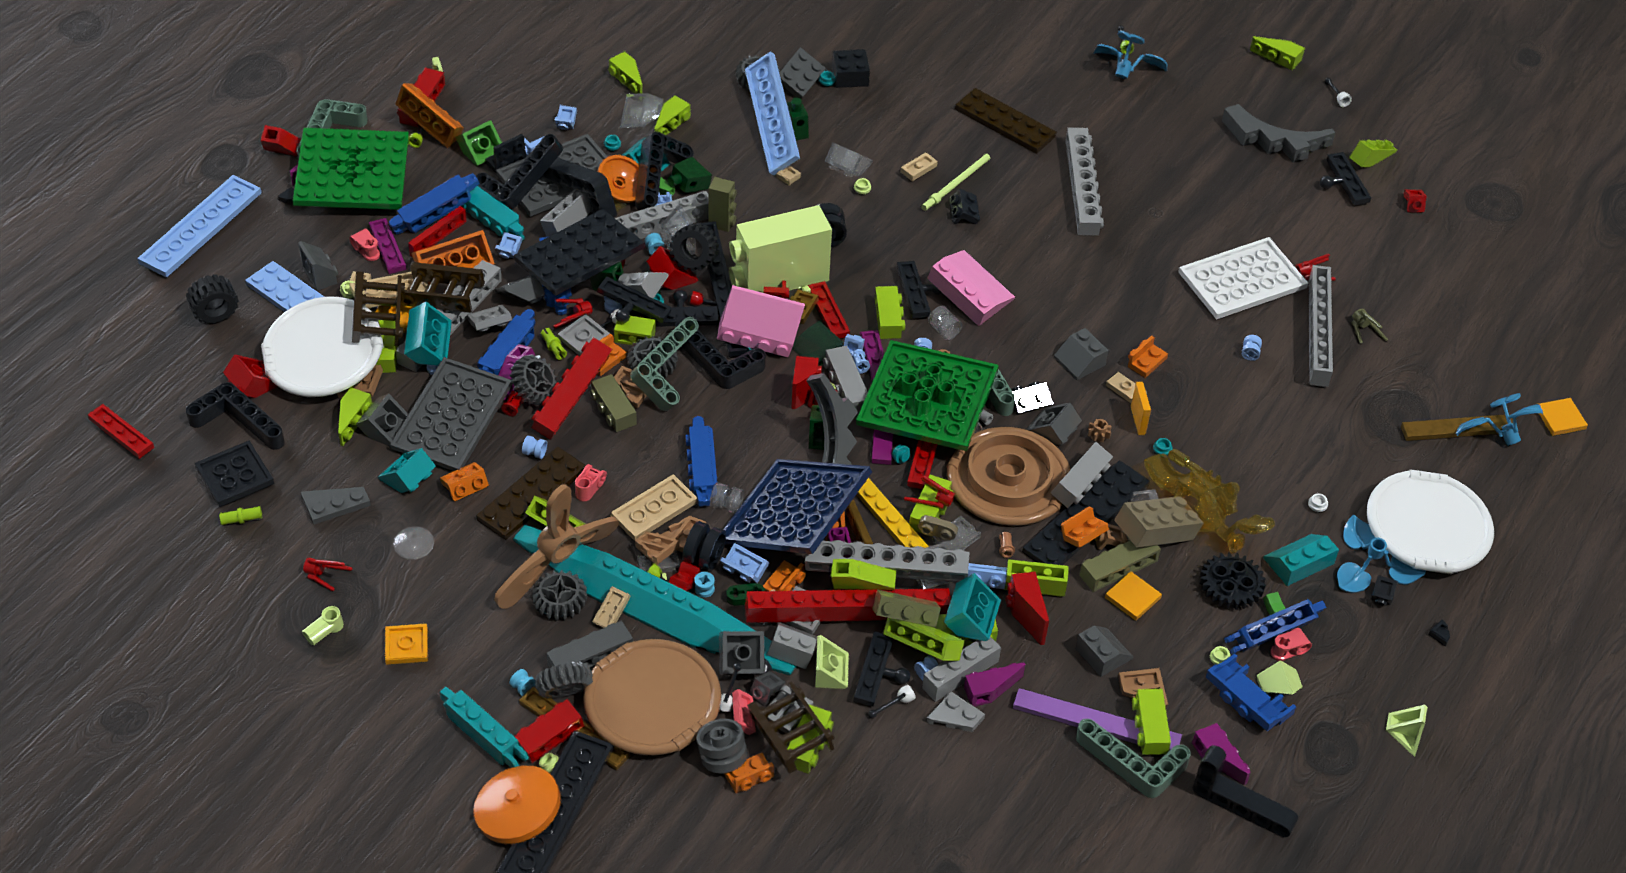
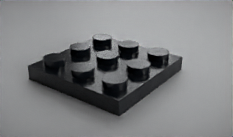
M250 440L194 463L199 475L219 507L274 484L273 477Z

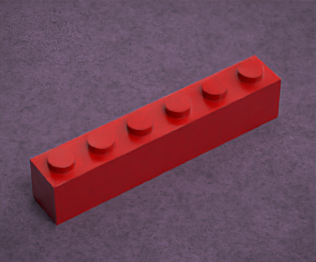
M594 337L590 343L586 341L581 349L583 353L580 356L576 355L571 363L573 367L570 370L567 368L562 375L563 381L555 384L551 391L553 395L551 397L547 396L542 403V410H537L533 415L532 420L534 422L531 428L551 440L587 390L591 381L594 380L604 366L613 349Z

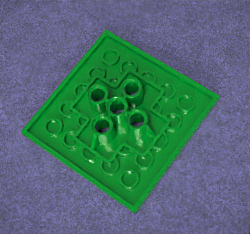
M303 128L293 206L401 209L409 132Z
M890 340L858 414L856 425L967 451L997 375L999 365Z

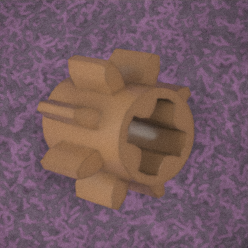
M1096 419L1094 423H1089L1088 436H1091L1095 442H1104L1105 438L1110 439L1112 426L1108 425L1106 420Z

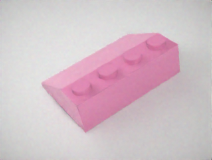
M965 250L946 256L934 264L927 278L978 326L1015 299L1012 293Z
M732 285L719 323L717 340L753 349L759 348L765 352L789 357L805 304Z

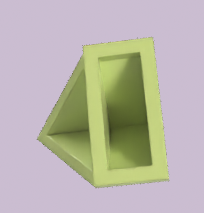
M1281 660L1256 676L1260 688L1265 693L1294 694L1303 687L1296 669Z
M1426 705L1392 712L1388 715L1387 732L1414 757L1425 725Z

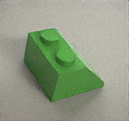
M491 120L455 137L462 152L476 166L486 162L485 158L494 154L493 147L502 143Z

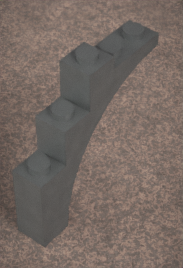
M1239 104L1225 108L1222 122L1242 146L1258 142L1267 154L1283 150L1292 162L1308 158L1309 152L1331 146L1336 133L1332 128L1312 132L1278 128L1255 118Z
M824 373L811 375L806 381L818 402L824 426L825 440L822 463L852 465L847 459V455L855 446L857 440L847 427L858 411L849 398H841L839 396V393Z

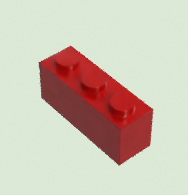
M566 699L564 702L557 703L545 715H540L528 727L520 729L514 737L518 739L519 745L527 752L531 763H534L568 739L574 730L579 731L585 725L581 715L569 700Z

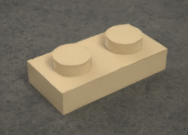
M924 153L902 166L901 173L911 181H914L937 167L938 161L928 153Z

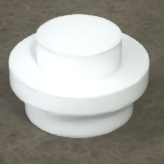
M1317 493L1310 497L1308 505L1316 512H1323L1328 507V501L1326 496Z

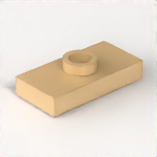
M1119 372L1106 381L1108 388L1132 403L1135 389L1134 382Z
M612 586L592 622L602 628L607 627L609 624L617 623L631 596Z

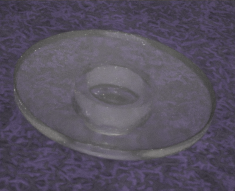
M408 527L401 530L395 536L393 542L394 550L402 558L419 559L430 553L434 546V539L432 534L425 528Z

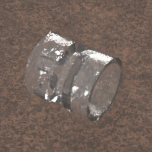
M945 306L937 307L928 318V323L945 340H951L962 329V322Z
M717 482L711 493L710 506L718 509L725 507L726 511L736 513L742 505L744 490L737 487L730 489L728 485Z

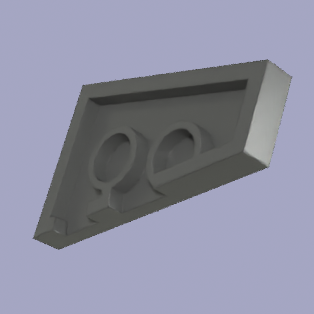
M364 487L301 492V497L314 525L371 506Z

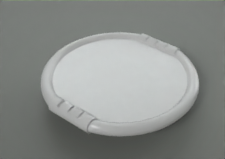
M320 297L307 300L295 305L279 316L266 333L261 344L265 374L279 388L294 395L305 397L333 395L349 389L370 373L379 360L384 348L382 335L364 334V336L360 335L359 343L352 342L354 300L343 297ZM362 305V309H366L365 311L372 312L366 306ZM361 320V324H365L367 327H380L379 320Z
M1417 470L1396 473L1381 481L1374 488L1368 500L1367 519L1375 538H1382L1386 541V550L1389 554L1413 569L1447 574L1464 571L1482 561L1493 544L1494 525L1483 501L1466 485L1446 474Z

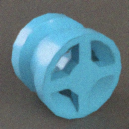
M658 233L649 234L644 240L651 255L660 246L666 248Z
M700 572L696 575L695 593L698 596L710 597L714 593L715 578L711 573Z
M524 669L515 672L509 681V684L513 688H517L521 696H524L536 685V680L533 677H529Z

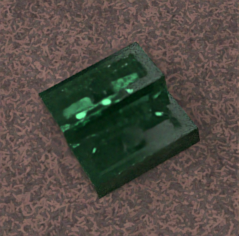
M818 321L794 341L792 349L800 356L819 358L818 366L823 364L826 350L842 347L843 341Z

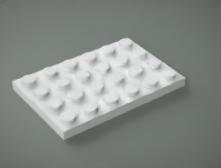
M1270 237L1181 266L1178 271L1216 319L1306 289L1308 286L1305 278Z

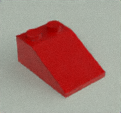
M1036 572L1012 574L1011 581L1007 584L1006 606L1010 607L1012 615L1040 645H1045L1049 618Z

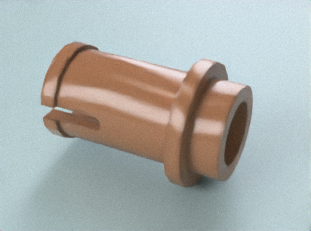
M1003 532L999 535L1001 546L999 553L1004 558L1012 557L1015 552V547L1012 546V536L1009 532Z

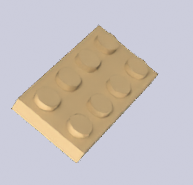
M412 272L370 279L367 282L397 284L398 275H402L401 283H405V290H409L413 277ZM421 281L417 291L426 292L429 287L428 282ZM349 283L350 291L354 296L355 283ZM372 289L363 291V294H366L368 297L396 299V291ZM366 304L365 306L369 309L381 305Z
M673 474L612 511L611 517H616L620 522L619 526L635 541L646 531L651 532L697 504L698 498Z

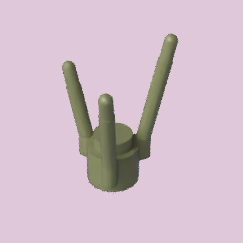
M1358 309L1353 313L1352 318L1354 320L1351 324L1355 329L1360 344L1363 341L1358 326L1365 328L1370 325L1380 337L1388 341V338L1379 330L1383 327L1364 309Z

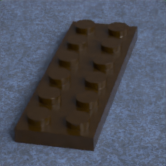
M974 88L955 104V110L1036 154L1049 144L1057 134V131L977 88Z
M557 446L476 515L477 521L504 540H507L532 518L525 512L534 496L548 501L551 494L560 485L566 484L569 486L573 483L586 465Z

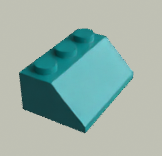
M428 302L410 309L404 354L417 364L439 366L444 357L448 358L452 321Z
M1310 534L1265 555L1263 559L1285 585L1289 586L1335 564L1339 549L1328 536Z
M973 573L956 583L944 623L957 636L988 641L1001 599Z

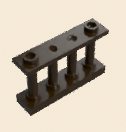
M412 262L410 268L413 282L410 289L405 290L404 294H401V305L416 307L424 302H428L436 309L472 313L469 296L473 287L483 288L485 284L482 269ZM421 281L431 282L426 292L417 291ZM439 283L448 284L444 294L434 293ZM456 285L466 286L461 296L452 295Z
M356 271L352 342L359 343L360 335L364 336V334L394 336V346H398L399 339L403 338V327H400L401 294H404L405 283H401L402 275H398L397 284L367 282V280L363 279L364 272ZM366 289L396 291V299L368 297L366 294H363V291H366ZM362 305L396 306L395 314L365 311L366 309H362ZM361 320L395 321V329L367 327L365 324H361Z
M792 681L788 683L791 694L765 708H759L755 701L747 705L751 718L789 774L797 770L794 762L797 760V757L824 742L830 751H833L834 745L832 741L835 739L829 728L825 729L805 701L802 689L800 687L796 688ZM794 701L800 707L774 722L767 720L768 715ZM803 715H806L809 719V722L783 736L782 734L778 736L776 733L778 732L777 729ZM813 729H816L819 736L793 750L786 748L787 743Z

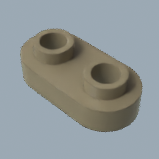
M928 515L922 516L918 523V528L923 534L935 536L946 541L955 539L958 528L954 523Z

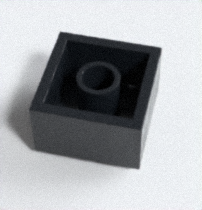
M865 49L833 51L832 70L836 79V88L869 86L870 68Z

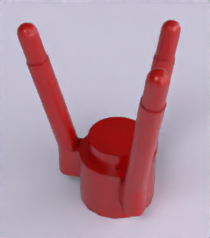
M1330 254L1296 264L1295 268L1305 280H1309L1313 265L1328 261ZM1331 277V281L1336 280L1335 277Z
M582 298L556 299V302L576 303V305L573 307V315L561 319V322L553 327L557 328L585 314L591 315V303L589 301L583 302Z
M924 475L921 480L938 490L935 497L938 502L904 497L905 501L943 509L944 506L950 507L955 493Z
M310 557L306 559L303 566V571L308 574V579L316 581L331 591L335 590L334 587L318 578L317 575H322L325 567L348 571L353 569L352 567L345 566L344 562L317 560Z

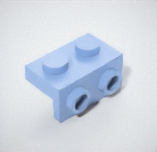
M734 543L726 558L721 557L720 559L724 565L723 569L732 574L734 571L741 574L739 577L748 583L751 581L758 583L769 565L767 560Z
M969 563L968 576L975 573L989 588L1005 589L1007 575L1005 567Z

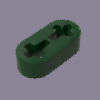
M758 583L733 585L727 589L726 600L733 606L745 605L747 591H765V589Z

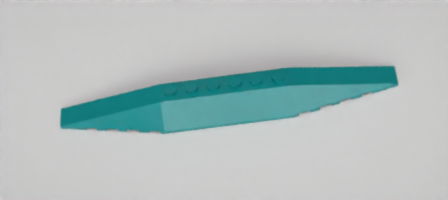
M524 525L513 540L529 553H535L538 550L537 539L542 530ZM583 544L578 545L573 554L559 563L551 562L549 564L556 573H560L563 570L564 573L571 571L572 575L577 574L587 588V596L601 603L605 600L612 586L629 594L631 598L625 606L623 614L693 648H696V646L702 647L707 652L716 654V652H719V632L755 631L714 604L609 553ZM764 636V658L770 663L773 671L790 676L797 666L767 655L772 641Z

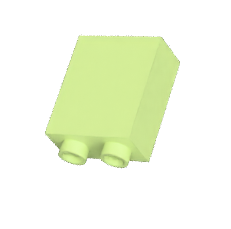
M817 205L737 224L736 240L729 243L731 257L734 263H736V266L729 268L731 284L763 293L764 287L782 288V281H786V287L789 288V291L804 285L829 281L832 228L820 206Z

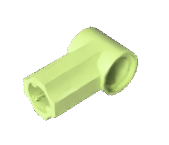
M329 606L322 611V616L302 631L304 637L311 645H315L328 634L336 633L343 628V619L337 607Z

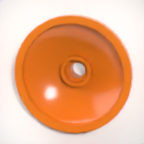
M612 155L605 158L599 165L597 172L602 173L607 178L613 199L624 203L634 202L639 164L631 158L622 155Z

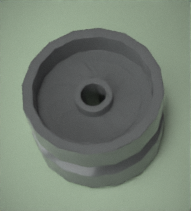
M731 719L713 720L703 725L698 731L696 739L703 766L708 771L727 773L736 770L744 764L748 752L742 726L737 721Z

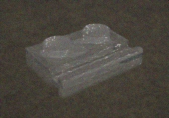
M960 516L952 522L958 528L955 539L946 541L933 536L932 541L944 550H964L981 537V532H977L972 524Z

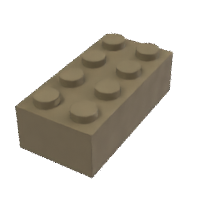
M1181 496L1124 503L1114 520L1136 548L1194 540L1203 525V521L1198 517V514L1192 510L1187 501Z

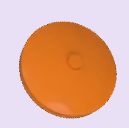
M517 766L507 769L491 778L479 792L474 805L475 821L481 832L492 841L513 844L529 840L545 830L555 818L561 802L560 790L552 775L542 768Z

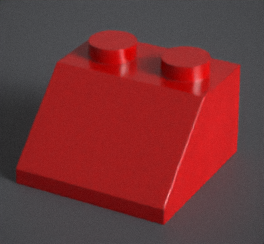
M662 246L647 260L651 272L667 273L669 275L661 286L662 288L666 287L674 290L698 281L691 269L684 270V266L679 267L677 265L679 262H674L672 259L674 254L670 255V250Z
M234 354L223 371L224 375L228 378V382L235 385L249 397L257 398L278 387L266 376L262 360Z
M796 356L792 387V409H797L809 401L812 389L806 380L811 375L821 374L822 366H818L819 358Z

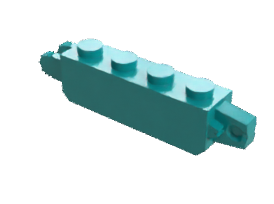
M478 186L470 191V201L461 205L465 208L466 212L471 214L473 218L478 219L486 227L492 229L498 236L503 237L506 232L520 236L523 239L522 242L524 241L525 236L522 234L524 227L519 224V215Z
M445 687L440 691V698L444 701L443 706L446 708V714L449 719L499 764L504 765L506 763L513 768L519 766L517 760L513 758L515 755L524 762L529 758L527 752L519 745L518 739L462 690L455 694Z

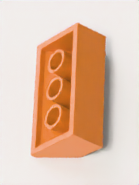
M411 83L402 84L395 105L446 148L451 146L456 141L455 137L462 134L464 127L445 110L435 104L432 99H429L422 93L419 88H416Z
M484 230L411 253L414 262L464 268H474L482 260L493 265L495 264Z

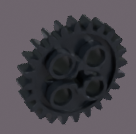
M1228 552L1226 557L1220 553L1219 558L1213 555L1212 560H1207L1200 573V584L1203 585L1201 590L1207 591L1206 597L1212 596L1211 602L1218 600L1219 606L1224 603L1227 609H1229L1230 605H1233L1235 610H1237L1238 605L1245 609L1246 604L1253 606V602L1259 601L1266 586L1264 584L1266 578L1262 577L1263 571H1258L1259 565H1252L1254 560L1246 561V556H1243L1241 559L1238 553H1236L1235 557H1232L1231 553Z

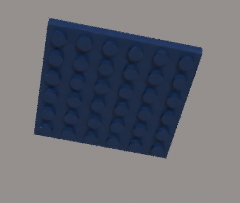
M777 459L723 529L726 531L725 545H734L736 543L743 547L813 554L871 475L870 466Z

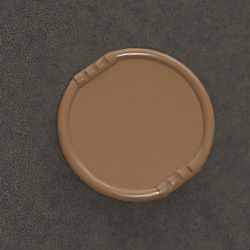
M994 427L974 433L968 450L956 449L946 466L947 479L952 481L951 490H954L955 498L965 509L986 521L1008 526L1033 524L1059 512L1062 503L1050 492L1071 470L1064 454L1052 442L1037 433L1015 427Z
M645 639L627 642L597 662L592 669L593 682L585 687L583 697L588 720L594 730L605 741L627 752L641 755H661L675 751L679 752L696 740L698 731L703 725L716 719L721 704V687L712 666L695 650L669 640Z

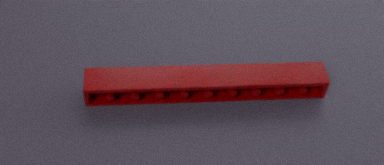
M949 588L882 590L935 601L941 607L939 615L947 614L951 602ZM876 589L747 591L745 601L746 623L809 622L815 620L869 621L887 620V617L876 615L872 609L877 592Z

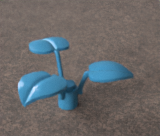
M1125 31L1118 32V36L1121 39L1129 41L1125 58L1122 61L1123 53L1114 47L1098 44L1094 50V53H1107L1118 56L1115 75L1122 79L1128 78L1130 71L1133 72L1140 60L1157 65L1164 69L1165 72L1167 71L1166 61L1161 57L1151 54L1140 55L1131 66V62L1127 59L1132 42L1144 44L1145 40Z
M1516 393L1509 397L1500 398L1490 404L1491 408L1503 405L1508 424L1502 426V431L1490 418L1480 417L1462 423L1457 428L1456 434L1458 437L1464 430L1488 422L1499 434V437L1503 436L1506 445H1512L1521 441L1516 418L1526 414H1543V410L1539 404L1509 415L1507 403L1521 397L1520 393Z
M1352 515L1347 521L1343 531L1344 542L1351 549L1362 547L1365 550L1368 548L1369 556L1362 568L1353 562L1344 563L1340 566L1337 572V581L1341 590L1349 593H1358L1365 590L1370 585L1371 576L1364 570L1371 559H1380L1383 556L1387 566L1391 567L1389 576L1393 580H1397L1399 584L1413 583L1425 575L1426 570L1413 569L1393 556L1390 562L1389 552L1386 550V541L1382 538H1375L1369 524L1360 520L1355 515Z

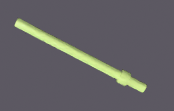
M985 154L938 193L932 194L921 208L926 211L932 205H937L942 197L990 160V156Z

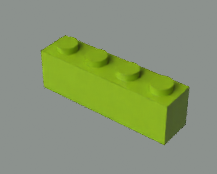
M887 617L884 630L885 635L943 661H960L964 640L931 626Z

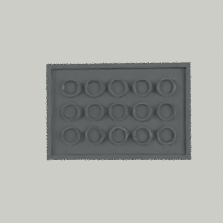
M588 134L563 143V151L558 156V158L597 171L601 162L607 158L605 153ZM525 159L497 169V176L505 184ZM542 175L520 204L531 217L557 206L574 188L547 179Z
M444 357L390 444L391 449L406 453L423 448L435 465L452 471L459 470L465 466L512 387L511 380Z

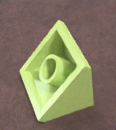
M822 635L817 637L815 687L845 689L848 687L849 653Z

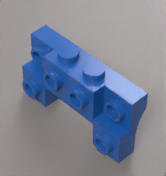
M1235 653L1207 671L1206 678L1221 690L1219 696L1222 697L1223 701L1230 704L1240 716L1246 718L1249 722L1255 720L1266 731H1269L1276 724L1281 725L1295 712L1296 706L1294 704L1288 707L1282 702L1284 697L1282 694H1279L1270 701L1271 697L1246 676L1250 666L1247 664L1244 667L1236 662L1237 655Z

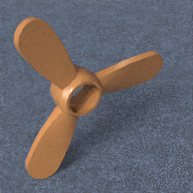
M566 484L560 485L554 490L547 501V527L543 529L537 539L538 550L498 589L494 599L496 604L502 609L512 607L534 585L551 562L559 563L573 554L578 545L607 537L619 526L620 522L618 519L612 516L573 527L569 523L571 489Z

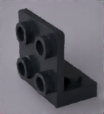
M519 134L494 146V154L485 158L486 164L496 174L497 169L526 158L523 134Z

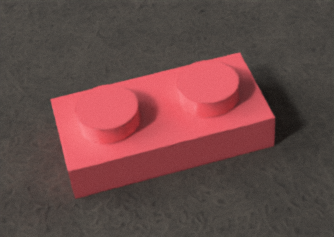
M737 689L732 692L734 721H737L742 726L744 733L751 735L756 732L755 722L751 718L747 705L753 702V696Z

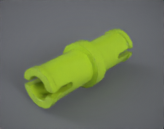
M545 328L548 334L543 329L540 336L545 340L547 348L555 354L558 360H562L559 354L565 358L567 351L562 347L560 339L554 336L550 328Z
M261 506L248 509L238 508L236 511L220 513L222 526L237 522L243 524L248 520L263 518Z

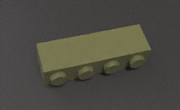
M1130 540L1124 544L1117 545L1109 551L1102 552L1097 557L1085 560L1082 563L1079 576L1095 592L1124 578L1130 571L1135 573L1157 562L1161 549L1158 545L1136 548Z

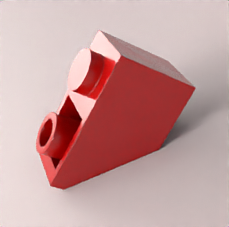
M265 125L261 137L264 150L297 156L300 138L282 128Z

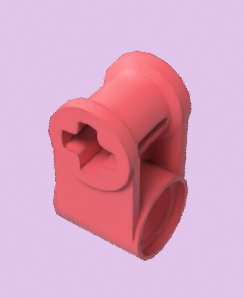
M363 229L349 237L353 248L367 261L379 259L378 241L367 229Z
M587 464L575 480L576 498L580 501L590 500L604 484L607 472L604 470L599 471L593 468L592 465Z
M1295 628L1287 633L1276 636L1274 640L1275 645L1271 648L1270 654L1277 661H1285L1286 659L1306 653L1311 649L1312 644L1300 628Z

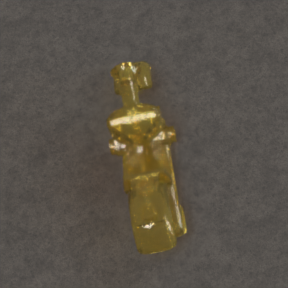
M1178 449L1170 450L1168 457L1166 454H1157L1144 459L1146 470L1156 485L1168 490L1174 497L1189 495L1198 500L1195 510L1198 512V517L1203 521L1199 531H1215L1228 544V548L1232 553L1240 551L1245 544V535L1235 534L1238 530L1246 534L1255 535L1268 531L1275 526L1272 518L1256 514L1249 519L1245 517L1236 521L1230 528L1227 527L1225 524L1227 515L1238 512L1236 502L1237 494L1240 491L1239 485L1236 482L1222 483L1220 475L1214 478L1212 470L1205 471L1202 467L1192 462L1189 456ZM1169 459L1181 467L1185 466L1191 472L1183 474L1176 471Z

